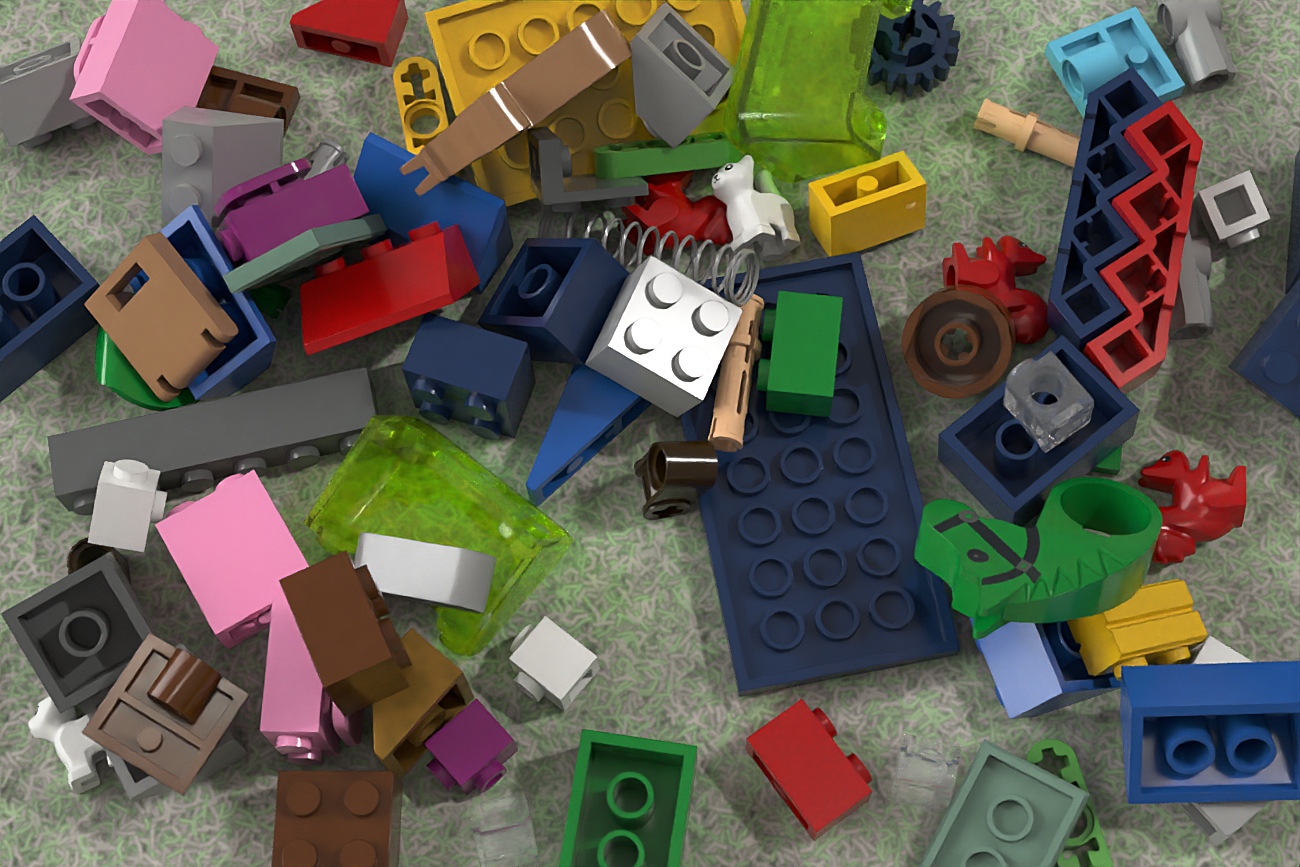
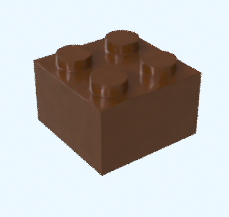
M347 550L279 580L322 686L344 717L409 688L402 669L411 666V660L391 618L386 617L380 620L381 617L390 614L367 564L356 568Z
M278 771L271 867H399L403 783L395 771Z

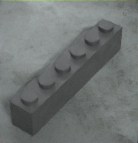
M367 367L47 436L55 497L69 512L74 511L79 515H93L98 482L105 461L115 463L118 460L124 459L135 460L144 463L149 469L160 471L158 491L182 487L184 491L198 492L211 488L216 479L235 474L245 475L252 470H255L260 478L267 473V468L288 464L292 468H307L319 463L320 456L341 452L343 456L347 457L361 456L372 451L374 444L385 442L374 384Z

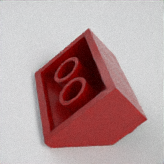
M434 221L407 232L411 240L409 242L393 247L390 238L361 249L360 252L363 259L346 265L343 256L313 267L316 276L300 285L303 347L307 356L453 304L480 284V279L458 224L440 229L438 221Z

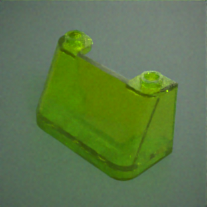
M751 0L724 113V128L730 143L744 155H750L755 163L769 171L782 182L792 184L881 160L887 130L886 117L882 110L863 93L880 13L889 19L903 17L910 11L913 0Z
M372 415L303 522L318 534L316 537L318 544L335 555L345 550L348 553L355 554L360 532L458 547L496 557V566L484 614L427 604L440 614L435 622L437 629L441 633L439 635L440 642L450 651L461 656L467 655L468 657L480 654L559 563L574 542L573 537L561 525L428 423L408 415Z

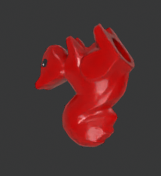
M694 170L645 175L649 195L635 196L638 205L621 207L628 218L622 220L625 229L629 224L636 221L640 224L643 235L648 228L655 226L660 233V241L667 232L672 230L675 231L678 237V246L688 235H692L696 243L700 240L702 242L708 239L712 240L714 246H724L733 242V234L726 217L727 205L723 201L717 199L714 195H706L693 203L684 194L692 182L691 178ZM632 227L627 235V239L635 246H637L638 229L637 227ZM654 231L648 234L642 252L646 256L654 253L656 234ZM668 236L662 250L674 249L673 236ZM688 240L683 249L692 246V242Z
M1009 235L1001 237L996 247L990 237H983L982 247L976 248V258L968 257L965 247L961 243L952 244V256L944 258L942 262L944 287L957 284L974 285L998 297L1012 314L1016 333L1015 343H1023L1024 345L1036 343L1045 337L1049 330V325L1046 323L1048 304L1044 298L1034 291L1016 288L1015 277L1037 273L1038 267L1046 262L1044 255L1035 253L1024 242Z
M1173 450L1164 454L1153 466L1145 467L1141 470L1142 478L1138 480L1139 486L1172 494V506L1158 507L1162 514L1163 522L1151 561L1163 565L1182 563L1185 557L1195 554L1196 543L1212 542L1221 538L1233 528L1242 527L1246 509V466L1238 465L1234 467L1228 479H1217L1210 476L1208 455H1202L1197 467L1190 470L1187 456L1182 451Z

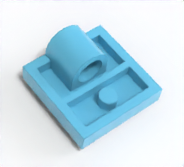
M1136 6L1048 42L1044 52L1083 119L1088 94L1131 67L1137 71L1162 103L1181 96L1185 87L1181 77Z

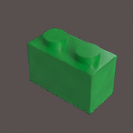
M778 291L776 310L765 309L762 341L772 342L771 359L760 358L757 391L767 392L766 411L830 417L843 297Z

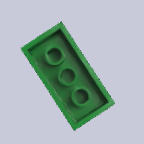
M582 729L558 867H682L698 761L697 746Z

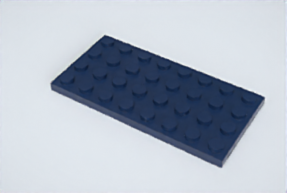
M860 251L760 269L757 286L753 294L758 295L764 301L758 336L762 347L760 358L754 362L742 449L737 448L735 452H724L715 449L718 460L716 482L711 489L707 490L698 499L738 696L743 697L958 655L960 647L943 580L919 564L914 557L924 504ZM746 272L736 274L734 295L742 285ZM724 276L716 277L717 288L724 279ZM712 278L707 279L703 286L714 292ZM724 288L719 292L722 298H725ZM778 291L843 297L830 417L766 411L767 392L757 391L760 358L771 359L772 342L762 341L765 309L776 310ZM721 361L703 401L680 415L685 441L708 440L712 426Z

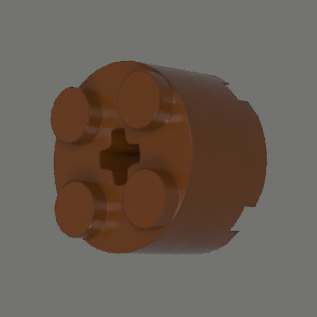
M951 285L933 292L913 310L903 329L901 348L912 376L920 386L937 396L961 399L988 389L1003 375L1015 349V326L1011 312L991 292L974 285ZM957 329L966 331V340L973 343V347L965 346L961 353L952 350L953 341L946 337V334L953 335Z

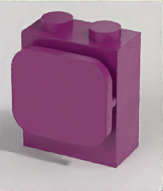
M302 158L245 181L223 193L213 209L218 219L224 218L214 234L234 268L242 266L312 228L364 217L369 210L347 164L344 163L304 180L312 168L307 158Z

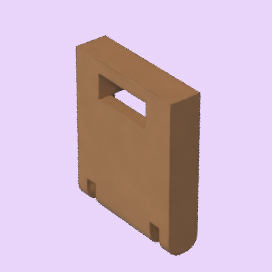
M162 232L145 236L84 303L155 395L165 402L173 401L181 393V389L188 387L226 348L223 343L231 341L238 334V328ZM142 269L150 278L134 296L131 292L123 291Z

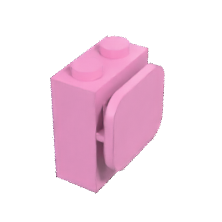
M112 0L106 15L98 17L91 24L74 64L76 85L69 100L147 155L161 153L163 119L183 106L196 107L220 47L204 36L200 27L185 21L168 8L164 0Z
M255 470L245 475L235 474L224 479L211 494L196 502L187 501L177 505L169 511L166 519L155 524L215 636L227 650L270 626L273 595H284L279 580L309 567L302 551Z
M273 595L260 732L281 755H288L287 761L289 763L319 765L322 763V755L337 756L339 737L348 746H359L362 734L363 709L345 717L322 686L285 595Z

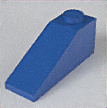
M575 364L526 482L529 500L536 507L541 505L653 403L589 366Z

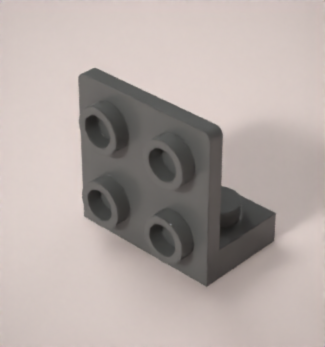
M547 126L526 130L531 190L543 205L551 204L552 211H577L584 208L583 201L603 199L604 206L607 207L630 206L636 203L635 196L649 195L648 183L639 176L617 179L598 178L595 174L571 176L572 165L569 146L563 145L562 139L555 135Z

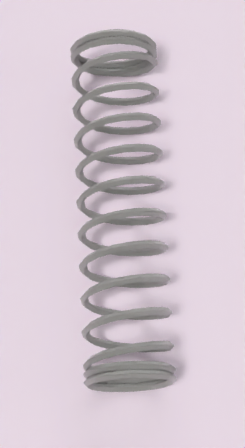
M552 206L541 219L538 238H547V231L548 238H552L554 222L559 213L552 211ZM585 209L577 210L574 214L572 211L565 212V238H573L575 218L578 214L581 213L585 216V230L582 238L589 237L595 219L601 218L603 230L599 243L604 248L606 247L610 228L615 222L619 223L620 238L613 257L616 259L619 254V262L626 270L633 265L636 258L638 266L642 263V251L648 234L654 231L656 234V244L652 256L660 260L665 241L668 236H673L674 249L669 266L673 267L674 265V269L679 271L680 255L685 243L688 240L692 242L691 259L684 275L688 277L693 267V280L697 283V271L701 253L706 245H710L709 265L699 284L702 286L705 284L712 270V288L714 293L719 295V292L724 288L726 300L737 307L745 305L756 289L760 267L759 259L753 250L744 248L734 256L731 245L726 244L720 248L715 257V247L712 240L709 239L703 242L697 250V244L692 235L685 237L678 246V237L675 231L672 230L667 232L660 241V233L655 226L648 228L642 235L640 224L636 221L629 224L625 229L619 217H615L607 225V221L602 213L595 214L589 221V215ZM637 227V246L631 260L625 266L623 255L625 241L631 228ZM727 249L729 250L728 268L724 279L717 288L716 275L721 255ZM748 256L746 275L742 285L734 295V280L737 269L744 257Z

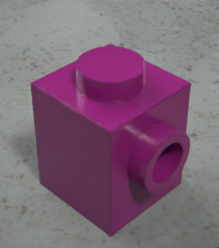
M477 698L424 743L430 755L434 758L426 765L427 768L447 791L457 784L466 796L475 788L480 793H483L493 787L507 771L503 764L518 751L514 739Z

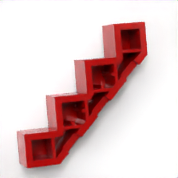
M1172 100L1130 125L1125 130L1123 137L1149 167L1152 174L1113 199L1111 205L1137 236L1139 245L1100 270L1099 276L1125 307L1126 315L1123 321L1087 343L1082 353L1124 395L1154 377L1166 357L1171 315L1175 306L1182 266L1181 258L1194 197L1195 178L1203 146V140Z

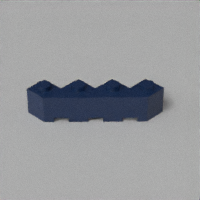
M1133 67L1088 94L1048 298L1046 323L1058 338L1064 335L1081 353H1083L1087 343L1125 319V307L1099 276V272L1138 247L1139 239L1111 204L1115 197L1152 174L1149 167L1123 136L1127 127L1156 110L1163 103Z

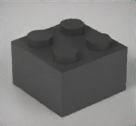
M111 551L0 613L60 714L114 684L149 633L162 639Z

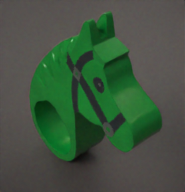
M1076 477L1064 480L1052 488L1037 524L1032 528L1020 527L998 519L981 518L971 507L958 501L949 499L932 501L923 508L914 557L919 564L939 576L951 587L953 597L951 608L968 617H972V635L975 639H983L1009 622L1052 623L1079 619L1114 609L1131 599L1144 584L1163 520L1157 505L1135 488L1105 478ZM1084 529L1100 531L1111 535V537L1094 534Z

